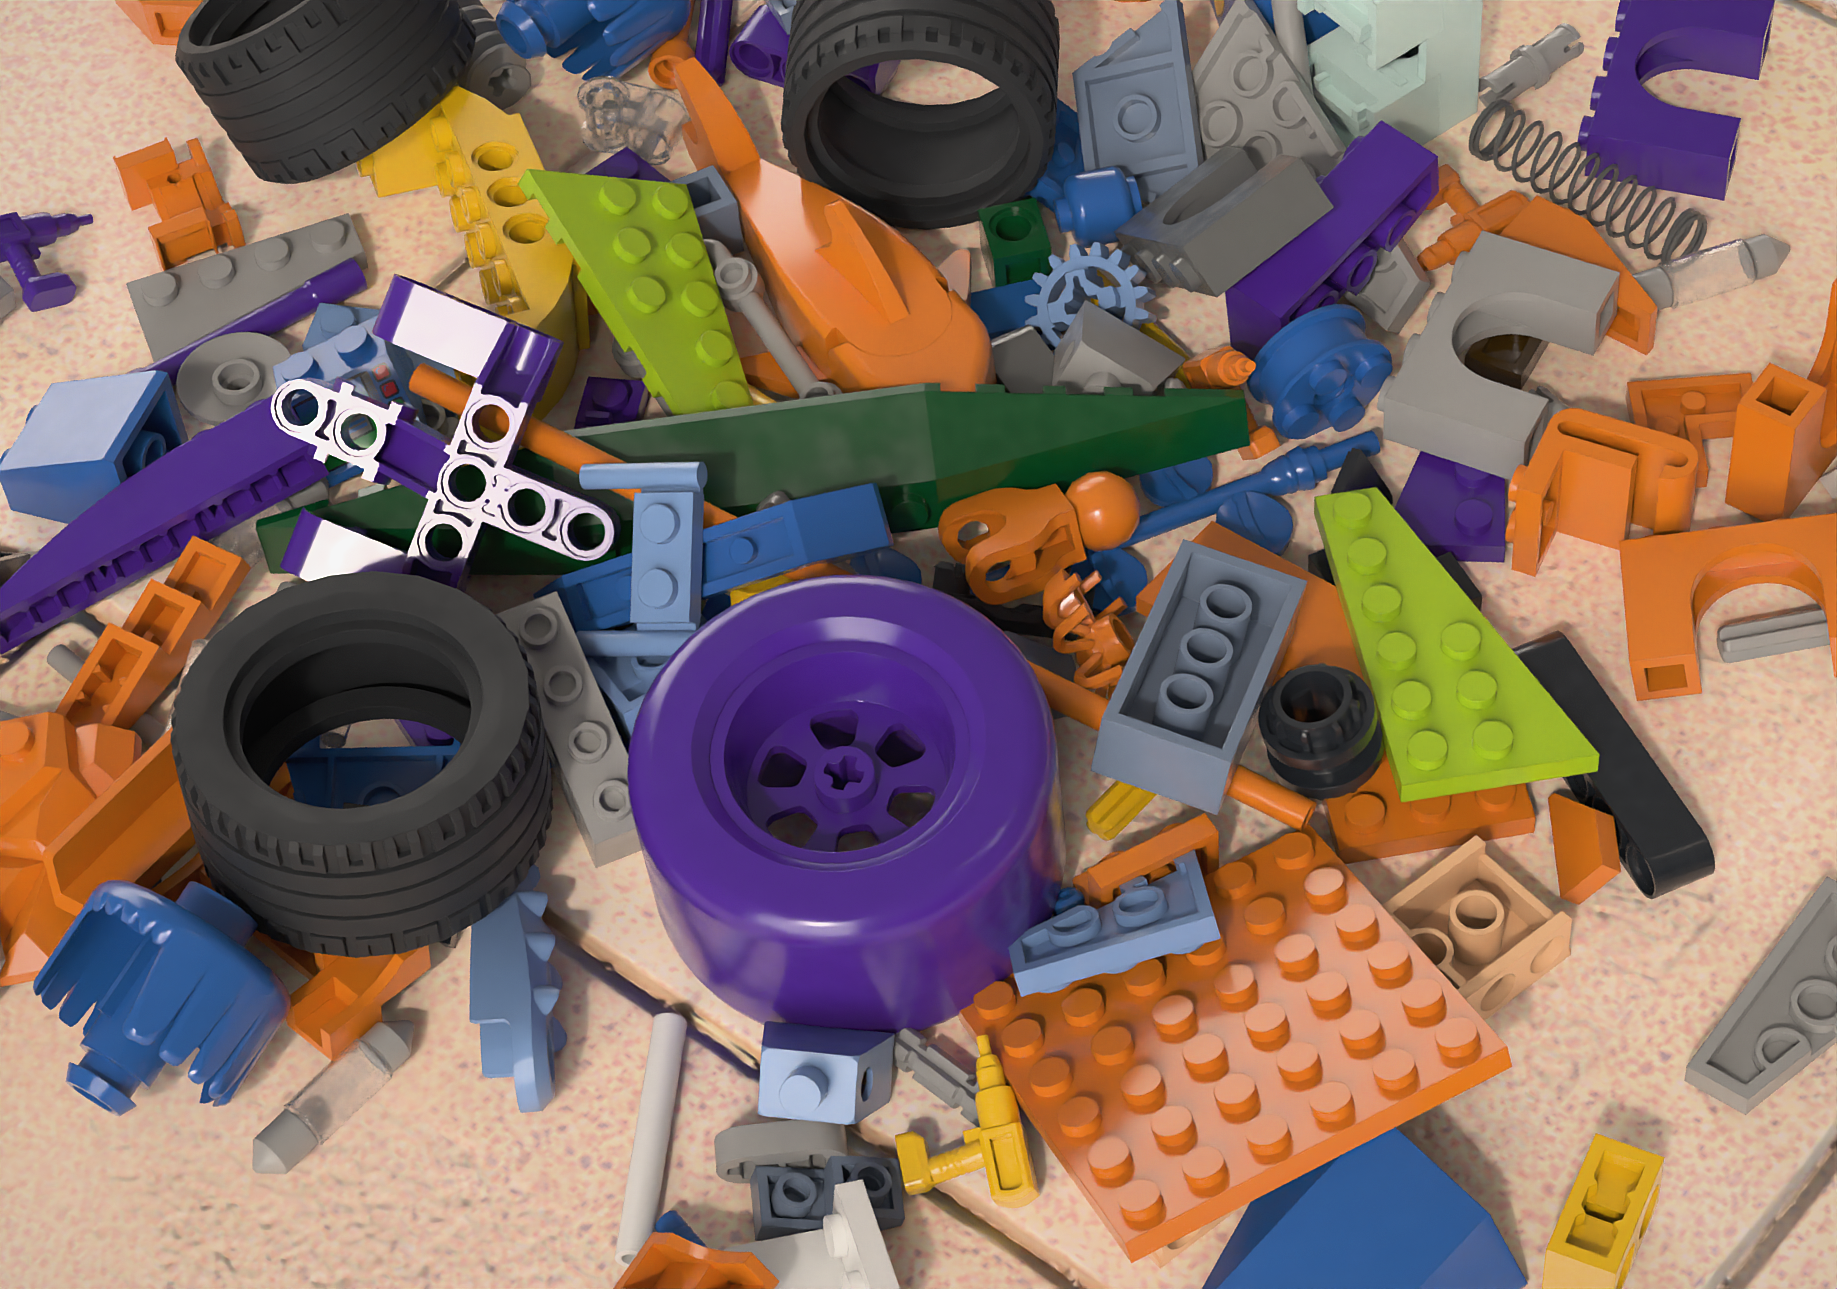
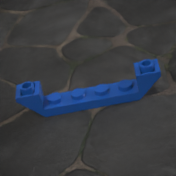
M869 483L791 500L703 529L701 601L814 564H837L893 546V539L877 483ZM632 553L560 576L535 592L533 597L537 599L557 591L575 635L578 631H610L631 624Z

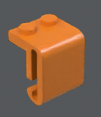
M1567 408L1557 412L1550 419L1528 466L1519 464L1510 483L1508 500L1516 503L1505 534V541L1513 543L1511 570L1536 577L1557 532L1619 550V541L1629 539L1631 523L1652 529L1653 535L1690 532L1699 461L1696 447L1686 439L1584 409Z

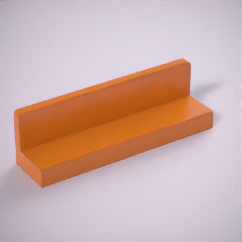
M172 727L43 851L42 857L55 906L77 916L92 891L99 884L108 880H126L150 889L196 844L172 754L173 749L170 742L171 732L173 731Z

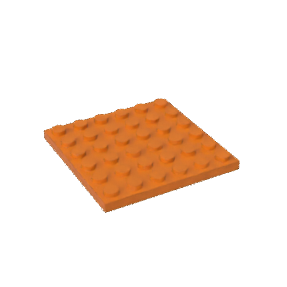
M1310 824L1306 825L1302 832L1296 830L1285 834L1276 841L1234 862L1227 863L1218 870L1203 877L1221 939L1204 943L1199 949L1190 953H1170L1139 962L1130 970L1122 973H1101L1077 980L1066 988L1052 993L1036 992L1021 997L1014 973H1012L1003 982L995 981L975 994L973 997L974 1003L959 1011V1020L976 1045V1037L988 1035L992 1054L997 1055L1003 1067L1006 1085L1012 1087L1022 1110L1131 1263L1512 1067L1507 1045Z

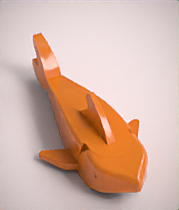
M691 57L674 65L676 86L691 118V121L681 125L683 140L689 156L697 171L714 165L737 201L742 237L754 265L764 281L765 290L781 327L820 382L836 385L843 394L920 383H940L941 391L975 392V384H996L991 340L987 328L979 316L971 309L972 261L968 250L958 249L954 251L936 268L916 246L880 217L819 184L809 182L788 170L761 159L750 134L732 104L695 57ZM770 352L740 358L748 384L790 398L799 399V394Z

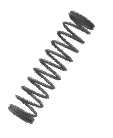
M1500 99L1489 104L1476 119L1470 132L1468 147L1471 155L1479 158V160L1485 162L1494 160V165L1498 171L1508 172L1512 170L1514 179L1520 183L1530 181L1534 192L1539 194L1549 192V197L1553 203L1557 205L1568 203V208L1579 216L1587 214V220L1592 226L1599 227L1605 225L1610 237L1619 238L1624 236L1628 248L1638 249L1644 247L1647 259L1653 261L1661 259L1663 268L1668 271L1675 272L1682 269L1698 252L1707 232V220L1705 215L1694 211L1693 208L1683 211L1674 221L1660 255H1653L1648 250V244L1653 242L1669 224L1676 208L1675 197L1665 199L1656 208L1646 227L1643 242L1640 244L1632 243L1629 239V233L1635 230L1651 211L1657 196L1655 186L1647 187L1636 198L1626 218L1624 231L1620 233L1613 232L1610 222L1616 219L1631 202L1638 185L1636 175L1628 176L1618 185L1608 204L1605 220L1601 222L1595 221L1591 216V211L1596 209L1612 191L1619 175L1617 164L1609 165L1599 174L1589 193L1586 209L1579 211L1574 208L1572 201L1579 197L1594 179L1600 165L1599 153L1590 154L1580 163L1570 182L1567 199L1561 200L1555 197L1553 190L1559 187L1575 169L1581 155L1579 142H1574L1563 150L1551 172L1549 187L1542 189L1537 187L1535 179L1542 175L1557 157L1563 142L1562 133L1556 131L1547 136L1535 154L1530 177L1523 178L1518 175L1516 168L1524 164L1538 147L1544 133L1543 121H1535L1525 129L1514 149L1511 166L1504 167L1500 165L1498 157L1506 153L1520 136L1526 121L1524 110L1514 112L1512 103ZM1505 107V116L1499 131L1493 140L1484 149L1480 150V137L1486 123L1500 108ZM1521 115L1520 124L1515 134L1498 152V149L1506 140L1512 128L1514 118ZM1539 126V132L1534 144L1517 162L1519 151L1526 137L1534 127ZM1554 137H1558L1557 145L1552 155L1542 168L1536 172L1538 161L1545 147ZM1576 147V154L1571 165L1564 175L1554 183L1557 171L1565 156L1571 149ZM1595 158L1594 167L1589 177L1573 194L1574 187L1582 170L1591 159ZM1614 169L1613 177L1607 189L1592 205L1594 195L1601 181L1610 170ZM1633 180L1627 198L1611 216L1612 209L1620 192L1629 181ZM1652 191L1646 209L1630 227L1631 220L1641 200L1647 193ZM1671 202L1670 210L1665 220L1650 237L1655 220L1663 208ZM1697 220V227L1688 247L1678 259L1670 264L1672 252L1683 242L1689 234L1694 221Z

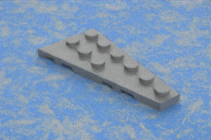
M1235 0L1192 70L1203 161L1205 162L1226 146L1243 149L1257 171L1282 154L1300 157L1314 179L1321 175L1327 176L1342 160L1346 151L1345 145L1280 45L1254 1ZM1402 238L1392 252H1388L1383 248L1377 251V262L1370 274V280L1357 296L1348 291L1343 296L1385 330L1399 334L1430 287L1431 282Z

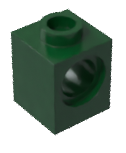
M1036 198L978 209L981 252L993 288L1032 280L1035 272L1046 276L1053 272L1048 259L1052 255V247Z

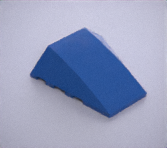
M1395 1127L1251 1201L1202 1289H1523L1528 1282L1491 1215Z

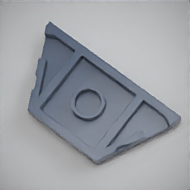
M1165 0L1159 5L1162 9L1159 13L1135 31L1130 27L1112 41L1110 48L1104 54L1093 56L1072 73L1085 171L1106 166L1120 168L1125 177L1134 176L1140 193L1141 203L1149 205L1204 163L1183 3L1180 0Z

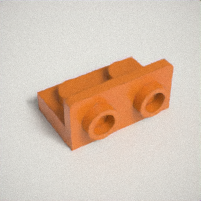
M1206 813L1184 823L1170 824L1163 828L1155 837L1126 851L1119 850L1106 855L1096 865L1088 868L1086 872L1075 876L1072 880L1073 888L1079 889L1083 893L1086 906L1094 907L1097 910L1115 901L1121 895L1119 887L1121 884L1140 875L1147 879L1148 884L1177 871L1173 859L1194 849L1202 876L1204 877L1219 869V831Z

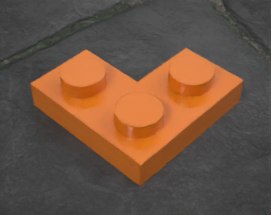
M1751 373L1627 382L1625 399L1630 423L1677 436L1691 442L1699 454L1695 488L1707 487L1708 466L1702 440L1733 437L1738 402L1753 384Z

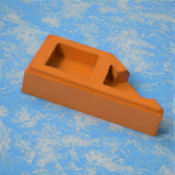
M1553 793L1548 797L1560 898L1580 905L1621 872L1614 816Z

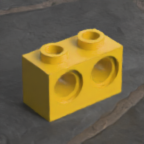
M1597 1133L1595 1134L1547 1245L1542 1289L1623 1288L1659 1201L1665 1157Z

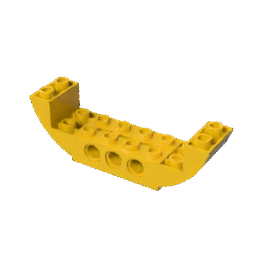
M455 85L424 117L377 151L357 161L356 166L361 178L370 176L378 198L437 185L442 198L451 197L449 199V207L456 232H466L464 234V243L471 268L481 267L479 277L486 304L496 303L495 313L564 342L542 400L536 403L532 413L533 417L542 421L560 401L575 374L579 351L590 348L587 293L577 278L581 268L566 244L556 245L545 226L550 219L538 200H528L517 184L527 169L545 170L520 114L508 115L487 99ZM453 368L456 379L472 387L474 386L476 377ZM480 426L481 431L492 440L504 438Z

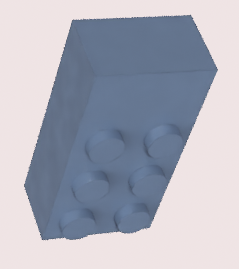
M1183 539L1102 716L1090 771L1218 815L1258 720L1261 702L1272 687L1294 634L1307 581Z

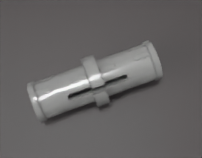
M1562 23L1534 44L1521 45L1513 50L1509 61L1488 75L1479 78L1478 92H1482L1488 87L1491 88V90L1479 96L1480 101L1485 107L1500 99L1510 102L1530 87L1534 86L1536 90L1544 86L1549 81L1552 72L1583 53V42H1578L1572 47L1568 46L1581 37L1578 31L1570 24Z

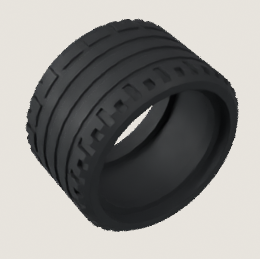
M203 0L190 15L179 34L175 61L191 85L194 86L201 100L210 108L211 114L227 132V136L242 154L255 175L267 182L297 184L327 176L363 159L398 137L424 117L450 92L470 64L475 47L476 29L464 10L459 6L457 0Z
M797 0L791 19L781 115L782 141L784 148L788 150V158L791 164L797 167V173L801 178L819 184L880 217L890 226L905 229L927 230L966 225L979 221L978 209L1020 201L1024 198L1026 192L1031 191L1037 185L1038 178L1043 177L1048 162L1052 159L1055 144L1060 27L1058 18L1055 17V8L1052 1ZM922 59L949 63L975 72L999 88L978 98L953 104L921 105L895 101L872 93L851 81L845 75L861 67L889 60Z

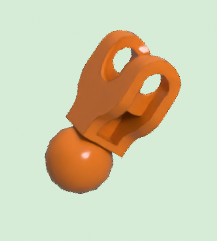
M1107 471L1089 472L1073 481L1065 495L1055 483L1032 490L996 488L955 502L942 513L938 526V536L949 555L955 561L965 564L966 580L973 593L987 604H1004L1043 591L1047 582L1061 568L1065 569L1070 565L1087 560L1084 547L1093 551L1113 550L1129 541L1140 524L1141 505L1134 487L1122 477ZM979 521L988 527V532L971 540L963 541L958 539V532L969 522ZM1010 561V569L1003 578L997 581L986 580V573L992 565L998 562Z

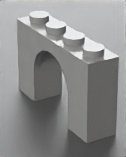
M1482 230L1470 252L1462 251L1459 254L1452 271L1451 284L1446 293L1439 291L1434 296L1428 311L1427 325L1421 335L1414 333L1410 337L1403 354L1402 367L1397 376L1389 375L1381 387L1377 409L1384 412L1383 439L1512 480L1519 464L1528 466L1547 428L1549 399L1485 379L1469 370L1458 357L1475 342L1487 337L1504 334L1531 336L1594 356L1617 315L1620 272Z

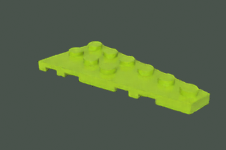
M527 169L517 184L528 200L537 199L550 219L545 228L555 244L565 243L581 268L577 275L579 282L624 353L633 351L647 373L642 381L652 397H663L674 416L753 406L752 397L687 184Z
M1377 487L1314 497V516L1364 682L1369 687L1374 698L1377 719L1383 734L1384 748L1401 802L1598 772L1600 754Z

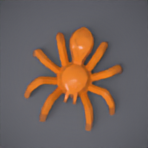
M1061 568L1047 582L1042 600L1043 620L1048 627L1055 630L1053 648L1061 654L1075 652V659L1079 668L1074 673V683L1088 690L1096 689L1095 693L1106 698L1108 691L1107 696L1110 700L1124 670L1123 667L1126 666L1135 646L1134 640L1127 628L1117 617L1127 608V605L1122 597H1118L1094 617L1083 595L1102 580L1100 573L1095 570L1081 581L1077 573L1070 576L1069 573ZM1068 633L1078 635V638L1074 641L1065 642V636Z

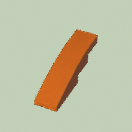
M192 536L165 582L162 584L151 578L123 626L120 628L110 622L108 623L54 713L64 715L74 728L101 723L129 730L177 676L218 621L250 571L251 567L242 557L196 536Z

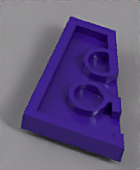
M1420 451L1394 509L1435 558L1451 552L1457 562L1504 563L1505 478Z

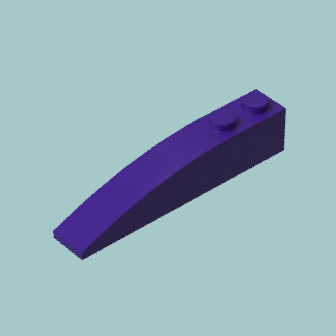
M274 394L266 399L252 403L244 411L217 426L197 433L191 440L171 450L119 484L71 521L23 564L0 588V654L6 653L180 557L192 536L209 541L329 475L322 461L314 459L307 454L309 442L287 434L275 423L271 412ZM291 406L293 415L298 421H300L299 417L297 416L296 412Z

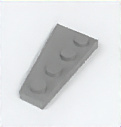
M349 213L127 282L126 285L153 362H156L301 287L306 280L349 258H353L361 270L368 268V263Z
M1828 876L1686 1066L1685 1082L1744 1115L1753 1110L1837 1043V881Z

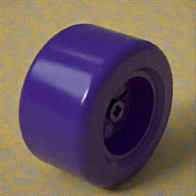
M860 574L830 575L779 585L729 607L688 637L670 656L656 675L642 701L629 745L627 783L631 812L658 913L674 948L697 979L717 998L746 1017L762 1025L766 1021L894 1033V1035L904 1028H912L920 1032L958 1016L960 1010L974 1003L973 997L975 994L995 981L1003 982L1013 973L1008 947L1028 929L1051 919L1061 890L1066 863V831L1053 716L1043 688L1033 668L1020 649L998 626L966 603L939 590L915 582L883 576ZM925 792L935 797L932 809L912 827L906 826L888 813L894 797L900 793ZM804 813L813 820L817 828L805 846L799 848L774 838L768 830L769 826L774 821L792 814ZM868 831L874 835L879 843L878 845L860 850L837 852L841 837L850 833Z

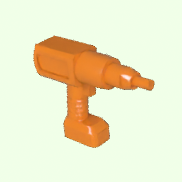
M1448 164L1440 166L1439 192L1425 210H1432L1447 203L1456 213V215L1450 217V224L1454 227L1442 233L1436 243L1425 248L1417 256L1419 265L1423 271L1435 270L1447 263L1455 265L1462 251L1470 252L1482 230L1499 235L1531 201L1525 195L1510 190L1480 206L1461 184L1459 174Z
M1222 346L1208 349L1183 363L1182 368L1192 389L1242 390L1240 385L1255 370L1256 364L1243 353L1234 351L1233 347ZM1246 402L1250 446L1237 450L1242 460H1254L1275 450L1281 444L1274 430L1266 425L1258 426Z

